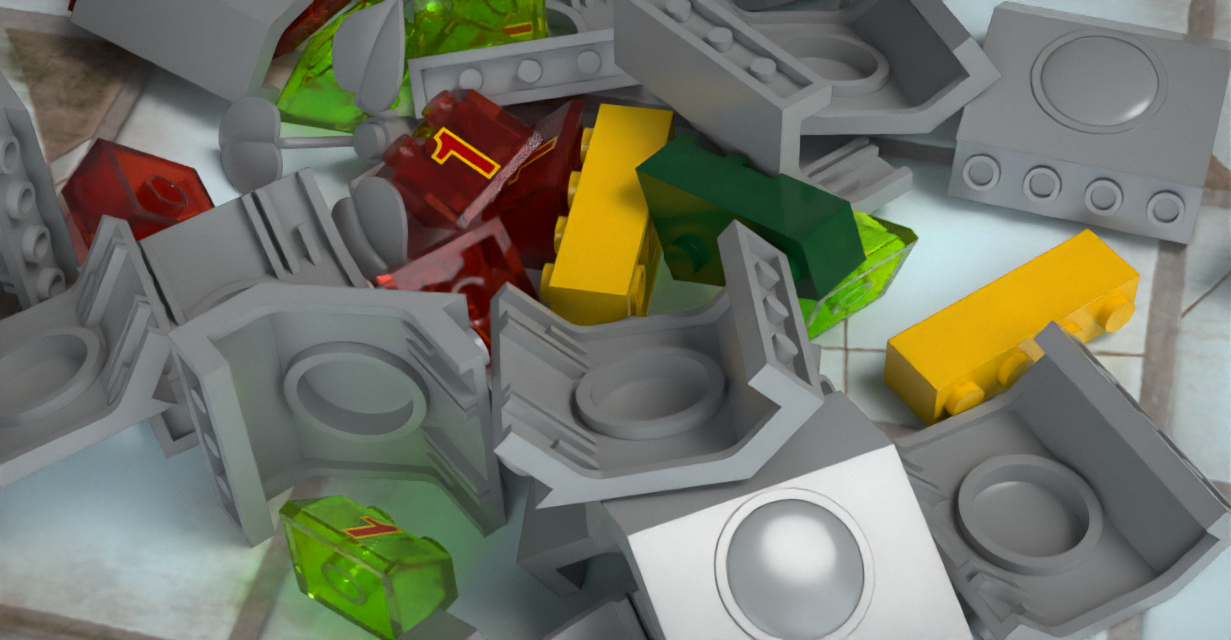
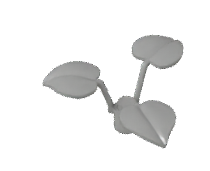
M385 0L358 10L344 19L335 33L332 44V65L335 79L343 90L355 92L354 105L356 108L374 116L367 118L355 129L353 136L279 138L281 129L280 112L275 104L261 97H245L234 102L223 114L218 130V143L222 150L220 158L223 168L231 184L242 194L249 193L281 179L283 159L280 149L354 147L359 157L369 164L377 165L350 181L348 189L351 197H345L337 201L332 209L331 216L347 250L363 277L371 281L389 284L406 283L412 280L407 263L408 224L404 202L399 190L393 183L380 176L387 172H397L400 168L399 163H412L416 161L424 148V133L419 122L410 116H398L396 109H389L399 95L403 80L405 57L403 0Z

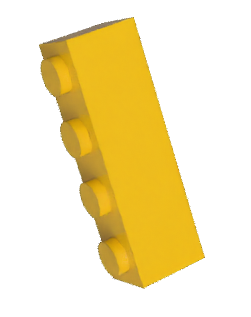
M1088 228L888 339L884 383L927 427L981 405L1005 389L1008 390L1045 354L1033 338L1052 320L1074 334L1084 344L1104 332L1112 333L1122 328L1134 313V302L1140 274Z

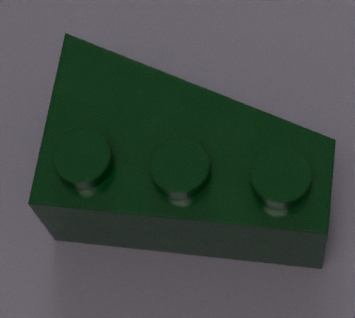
M685 131L635 168L664 252V260L673 280L724 287L726 280L717 238L734 219L787 255L798 298L820 301L867 260L849 201L783 173L774 179L749 169L748 158L731 152L723 158L700 148V138Z

